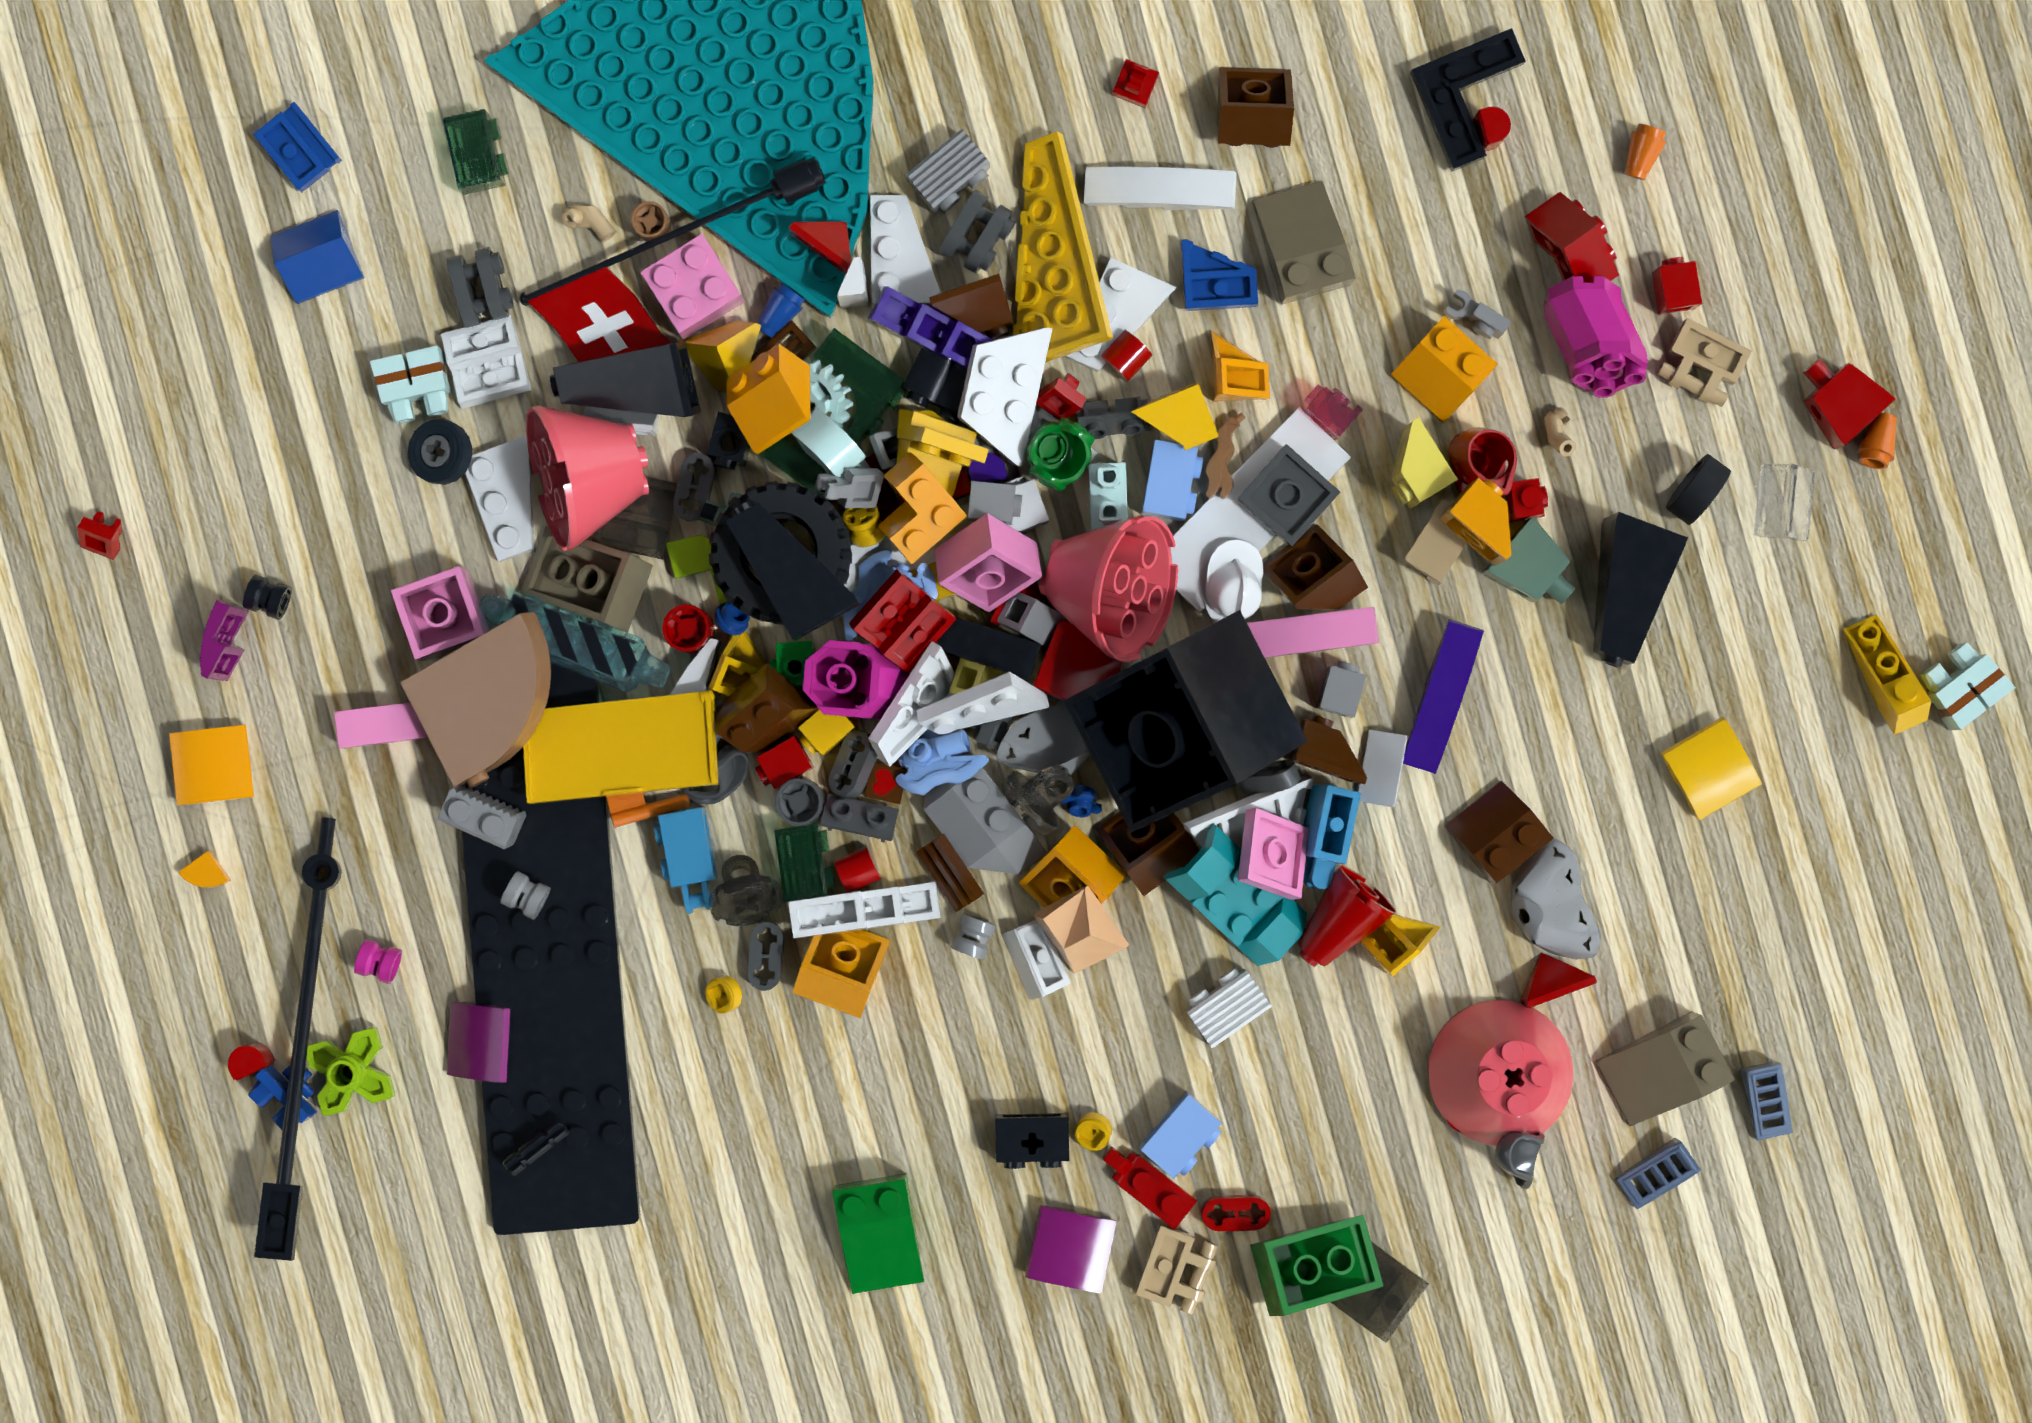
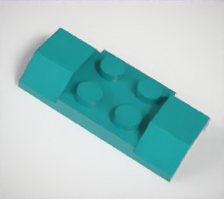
M1213 823L1208 828L1205 846L1185 867L1169 871L1163 878L1257 966L1279 961L1304 934L1307 912L1294 900L1238 881L1241 849Z

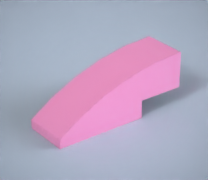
M411 703L334 712L339 748L346 749L428 738Z

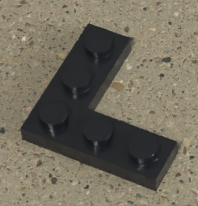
M1512 28L1418 66L1410 72L1451 172L1480 161L1487 156L1460 91L1524 65L1526 60Z

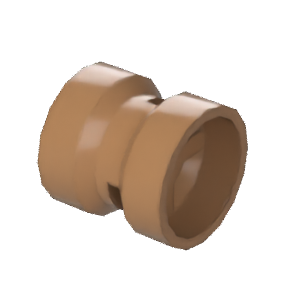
M645 201L634 208L631 215V224L637 235L644 242H648L671 231V221L664 208L658 203Z

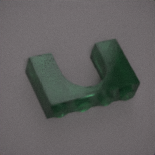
M833 328L812 357L814 361L820 360L822 368L829 364L833 365L832 375L836 377L839 374H843L844 378L841 382L851 388L856 401V414L851 427L846 433L859 447L867 436L879 432L885 422L881 417L888 407L894 410L906 395L902 388L905 381L848 337ZM792 433L758 454L800 486L807 489L811 488L821 496L825 494V490H816L815 484L818 474H827L826 471L805 453Z

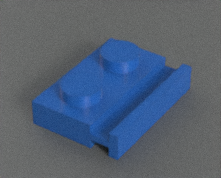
M295 102L291 103L287 110L283 113L280 112L253 134L301 193L329 172L332 166L342 161Z

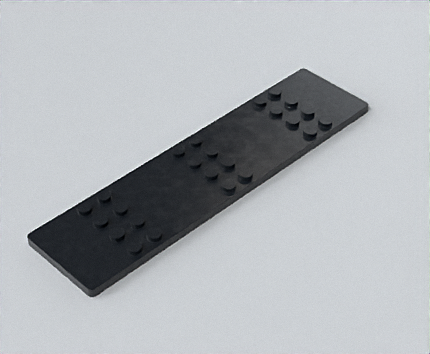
M587 644L572 645L584 674L568 668L558 646L548 647L551 680L545 709L599 703L597 670ZM522 747L508 761L488 772L489 779L472 787L473 792L478 790L480 795L485 793L486 797L492 796L493 801L498 799L500 803L505 802L506 806L512 805L513 809L518 808L519 812L525 811L526 818L514 845L507 849H502L462 831L476 1005H495L510 1008L507 1081H482L493 1229L497 1235L635 1224L641 1214L608 806L605 796L535 804L527 803L524 749ZM517 871L527 875L530 882L534 884L542 883L551 888L544 906L534 920L523 915L522 910L517 907L509 908L501 904L504 891ZM560 1119L569 1130V1134L558 1143L554 1142V1146L530 1165L527 1163V1167L516 1176H512L506 1170L503 1161L514 1152L518 1153V1149L543 1130L545 1132L546 1127L554 1120Z

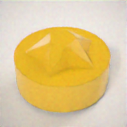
M722 975L709 981L706 986V1000L715 1012L725 1014L739 1007L742 1000V992L734 978Z
M1095 1112L1086 1113L1078 1120L1074 1129V1136L1077 1143L1084 1149L1098 1151L1108 1144L1112 1136V1125L1102 1114Z

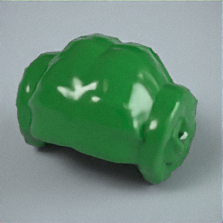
M1060 418L1059 422H1046L1038 428L1027 446L1026 457L1031 465L1029 468L1030 475L1038 479L1039 483L1062 492L1067 484L1077 481L1089 465L1092 456L1091 446L1095 440L1094 436L1079 423L1071 422L1066 418Z

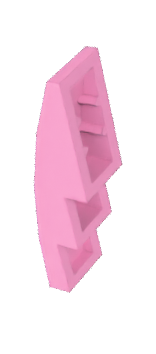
M1375 607L1247 623L1265 658L1379 643Z

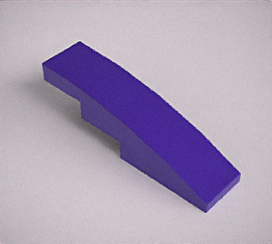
M889 286L883 287L868 317L869 320L967 370L973 345L994 341L962 322L954 321L929 306L908 298Z
M1451 619L1448 620L1425 682V690L1413 719V728L1406 744L1403 764L1434 774L1437 773L1473 669L1484 630Z

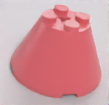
M539 405L527 410L526 439L532 474H540L545 493L538 495V499L550 533L562 551L573 550L639 497L649 494L648 482L642 470L648 467V458L645 448L643 446L637 447L636 433L632 423L620 424Z
M1140 515L1064 540L1057 539L1050 548L1051 557L1047 565L1046 574L1042 576L1039 583L1040 593L1047 596L1049 603L1108 657L1122 662L1137 660L1141 657L1139 652L1146 645L1153 646L1157 642L1166 626L1173 607L1178 582V565L1172 564L1170 548L1176 546L1169 527L1162 520L1152 516Z
M1492 1000L1476 1003L1461 1010L1442 1027L1433 1042L1428 1059L1430 1093L1440 1114L1446 1121L1448 1119L1456 1129L1461 1131L1459 1133L1487 1145L1497 1146L1499 1140L1511 1132H1524L1532 1135H1537L1538 1132L1544 1133L1560 1117L1572 1091L1574 1076L1572 1056L1560 1030L1548 1017L1538 1010L1527 1008L1524 1004L1515 1001ZM1507 1069L1511 1071L1509 1079L1504 1075Z

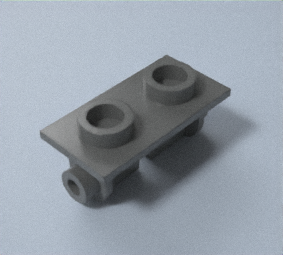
M1140 396L1115 399L1116 411L1109 412L1108 400L1085 402L1083 408L1076 412L1078 423L1092 434L1095 439L1117 434L1133 436L1150 431V424L1131 412L1148 403V399L1141 400Z
M828 794L820 826L828 827V831L836 829L881 839V842L884 843L885 840H893L899 809Z

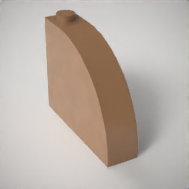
M535 612L520 613L400 682L454 787L468 784L469 788H472L489 779L487 773L499 767L520 751L536 730L547 704L551 680L550 655L544 631Z

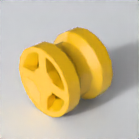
M877 506L876 508H847L843 513V521L846 528L849 529L850 539L855 546L862 548L870 547L880 542L885 536L878 527L882 521L879 519L880 514Z

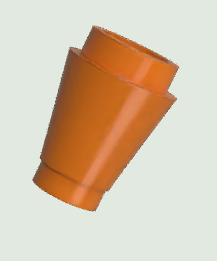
M1638 124L1636 131L1631 133L1625 175L1640 180L1646 179L1647 174H1649L1667 143L1664 141L1665 131L1649 125Z
M1881 412L1872 421L1858 449V454L1860 455L1859 462L1874 469L1888 468L1889 462L1894 460L1897 417Z

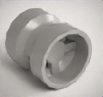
M517 871L504 891L501 904L509 908L517 907L522 910L523 915L534 920L544 906L551 888L542 883L534 884L529 881L527 875Z
M963 913L959 923L961 926L960 934L954 937L951 948L984 960L988 951L986 946L987 940L993 936L997 925ZM969 935V936H971V937L980 939V941L973 940V939L968 938V937H966V936Z

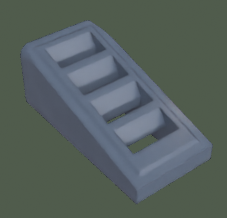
M1773 1061L1740 1069L1755 1139L1759 1141L1793 1133L1781 1063ZM1771 1077L1772 1083L1761 1086L1756 1085V1080ZM1774 1091L1775 1097L1759 1100L1758 1094ZM1777 1104L1778 1111L1761 1114L1760 1108ZM1780 1118L1782 1125L1763 1129V1121Z
M1673 1138L1615 1179L1638 1210L1700 1172L1701 1169L1684 1144L1677 1138ZM1673 1154L1677 1156L1683 1165L1679 1170L1670 1159V1156ZM1663 1162L1671 1174L1669 1177H1664L1657 1167L1658 1163ZM1648 1169L1659 1183L1654 1187L1643 1173ZM1637 1177L1647 1192L1640 1195L1631 1182L1633 1178Z

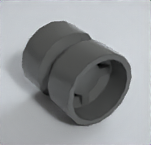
M802 778L789 780L783 784L777 792L775 806L779 816L788 824L803 826L815 822L821 817L826 803L821 787L812 780Z

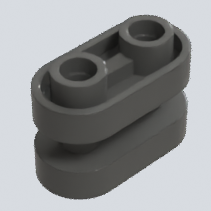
M975 190L967 200L939 249L940 253L950 259L958 251L968 256L964 267L975 274L980 269L984 271L989 269L997 255L993 251L994 246L999 238L1004 241L1007 239L1016 223L1011 219L1013 211L1001 204L994 213L985 208L989 197L978 190ZM978 220L985 224L986 227L977 242L973 243L966 239V237Z
M490 247L475 250L476 262L466 264L462 254L447 258L448 272L458 310L466 328L480 325V313L490 311L495 321L509 317V309L514 308L510 290L508 287L503 288L500 274L505 273L502 258L499 252L493 253ZM480 276L485 297L476 299L471 278Z

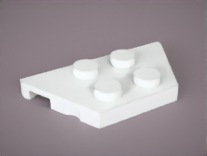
M1043 327L1034 331L1003 337L999 340L976 344L972 347L957 417L969 428L974 429L990 446L995 447L1008 458L1012 465L1022 466L1052 328Z
M1307 774L1300 775L1301 780L1299 783L1289 789L1278 792L1256 793L1183 823L1184 829L1203 848L1206 843L1208 828L1214 823L1241 849L1247 809L1258 808L1303 825L1307 810L1302 807L1306 790L1312 789L1313 778Z

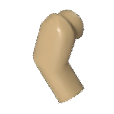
M571 205L562 213L561 218L565 226L569 228H592L602 242H606L617 232L598 207L594 205Z
M1558 407L1553 412L1549 411L1545 415L1544 423L1549 444L1562 456L1567 457L1574 453L1576 444L1562 429L1563 426L1570 422V418L1567 416L1568 413L1564 408Z

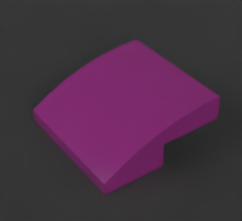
M216 600L202 639L200 655L201 676L212 680H229L244 652V649L232 642L249 612L248 610L237 604Z
M451 1002L447 1075L489 1082L507 1081L510 1008L495 1005H476L466 1002Z
M1040 1205L1025 1277L1054 1285L1101 1293L1117 1221L1106 1217L1080 1214L1069 1209Z

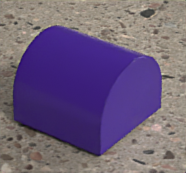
M993 453L987 454L985 463L972 461L970 464L969 475L971 481L1001 483L1007 479V472L1002 459Z

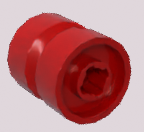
M683 604L674 607L667 613L663 620L662 631L665 640L671 647L683 653L695 654L701 651L710 638L714 639L715 627L708 613L694 605Z

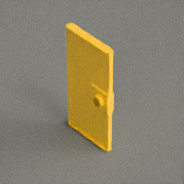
M704 690L693 693L546 708L536 730L523 746L527 803L535 804L718 785L714 719L715 696L713 691Z

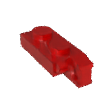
M1111 1146L1102 1157L1107 1164L1116 1170L1112 1178L1117 1184L1174 1230L1197 1202V1199L1140 1154L1136 1155L1131 1151L1126 1158Z

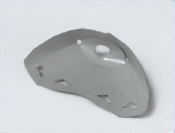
M1047 694L1048 702L1050 703L1053 701V696ZM1056 698L1057 706L1054 705L1050 708L1034 711V713L1016 721L1002 739L996 758L998 762L1011 768L1066 778L1071 776L1084 763L1090 752L1065 706L1064 700ZM1029 727V739L1019 738L1018 736L1024 734L1025 730ZM1012 748L1016 757L1007 760L1006 757L1010 755L1009 749Z
M1553 838L1528 858L1518 871L1511 889L1513 920L1531 943L1551 954L1575 960L1593 958L1599 948L1600 931L1590 907L1581 896V875L1576 855L1558 839ZM1555 847L1557 852L1563 854L1565 858L1554 857L1553 848ZM1569 869L1571 870L1570 877L1572 879V884L1568 879L1565 878V876L1568 874ZM1520 909L1526 910L1530 915L1528 923L1522 921ZM1580 911L1582 912L1583 920L1587 923L1586 925L1578 922ZM1591 937V941L1588 944L1590 950L1588 951L1583 944Z

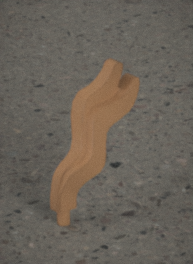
M1242 412L1235 418L1231 416L1218 430V448L1206 465L1205 471L1209 479V486L1206 491V497L1209 499L1215 496L1219 488H1222L1220 492L1221 499H1225L1234 488V482L1227 469V465L1235 453V447L1232 442L1233 433L1240 427L1239 423L1246 418Z

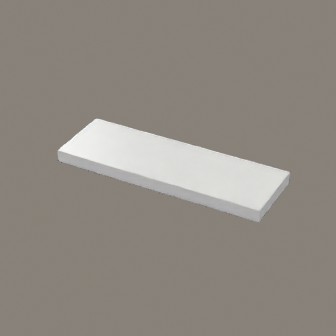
M1300 407L1231 476L1234 482L1231 494L1227 498L1221 499L1220 492L1222 488H1220L1215 496L1210 498L1173 536L1176 546L1170 548L1172 564L1178 565L1176 591L1198 613L1205 608L1207 567L1210 556L1215 549L1226 541L1238 539L1249 542L1259 552L1276 535L1241 504L1237 498L1284 445L1290 446L1328 481L1351 458Z

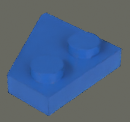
M1188 239L1181 240L1185 311L1258 306L1256 268L1242 262L1232 261L1226 255L1219 252L1208 251L1194 245Z

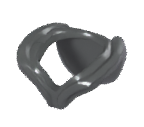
M733 745L724 747L717 754L718 789L701 792L691 791V787L683 788L684 794L689 797L691 802L697 804H715L724 800L741 785L747 775L749 761L746 753H742Z
M1524 1132L1507 1133L1499 1140L1496 1146L1495 1157L1497 1163L1503 1170L1513 1175L1516 1184L1523 1189H1529L1532 1184L1537 1154L1541 1144L1545 1141L1543 1133L1538 1132L1537 1135Z

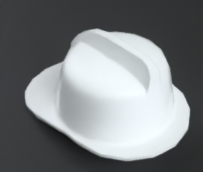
M1238 539L1226 541L1218 546L1210 556L1207 567L1205 608L1209 616L1216 622L1239 610L1245 621H1247L1260 606L1262 600L1263 563L1258 550L1249 542Z

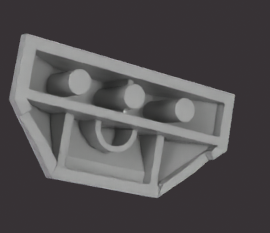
M969 751L960 756H968L973 754L971 751ZM983 767L970 779L961 784L944 783L935 786L926 793L924 811L939 831L945 834L967 868L1020 874L1047 853Z

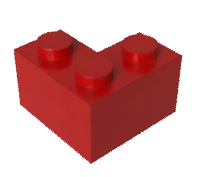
M1559 192L1524 216L1534 242L1554 258L1563 281L1572 276H1583L1584 283H1594L1593 276H1604L1610 281L1619 276L1614 260L1617 259L1616 253L1606 242L1604 236L1607 234L1604 223L1598 216L1594 215L1591 217L1587 214L1578 200L1574 199L1571 201Z

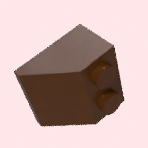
M1219 67L1218 144H1228L1230 146H1241L1243 144L1263 145L1270 148L1290 146L1294 116L1291 69Z
M766 663L716 707V733L742 753L764 752L778 745L819 709L805 692Z
M1499 781L1445 825L1446 829L1486 879L1495 884L1553 839V836L1533 811L1503 781Z
M1119 811L1095 829L1143 896L1165 882L1166 879L1163 876L1167 872L1185 867L1200 851L1191 835L1184 829V825L1174 813L1130 832Z

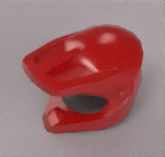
M1482 427L1470 428L1455 435L1449 445V462L1453 473L1458 479L1454 482L1457 490L1461 494L1466 486L1477 478H1480L1483 482L1489 479L1503 491L1501 497L1504 499V496L1509 494L1517 465L1516 449L1510 438L1500 431ZM1506 460H1507V461H1508V468H1507V470H1506V472H1505V468H1506L1505 462H1506Z

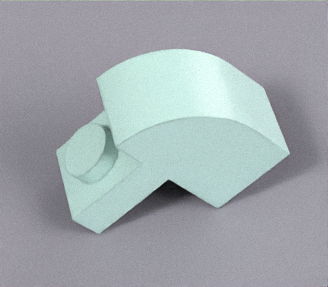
M818 407L811 413L810 421L791 432L805 453L821 465L827 474L844 478L846 468H870L864 459L866 457L858 445Z

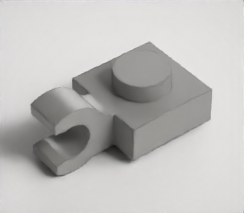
M1457 290L1453 295L1462 302V310L1456 311L1452 307L1447 306L1443 311L1450 319L1458 320L1467 317L1468 321L1474 324L1473 330L1488 339H1491L1492 336L1497 339L1500 338L1511 323L1509 319L1481 302L1478 304L1462 290Z
M846 468L844 478L831 474H818L815 489L825 490L824 497L826 499H838V502L844 508H876L884 474L878 468Z

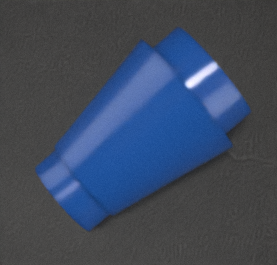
M783 282L778 288L774 287L757 322L761 325L760 330L773 337L803 309L801 305L806 299L792 291Z

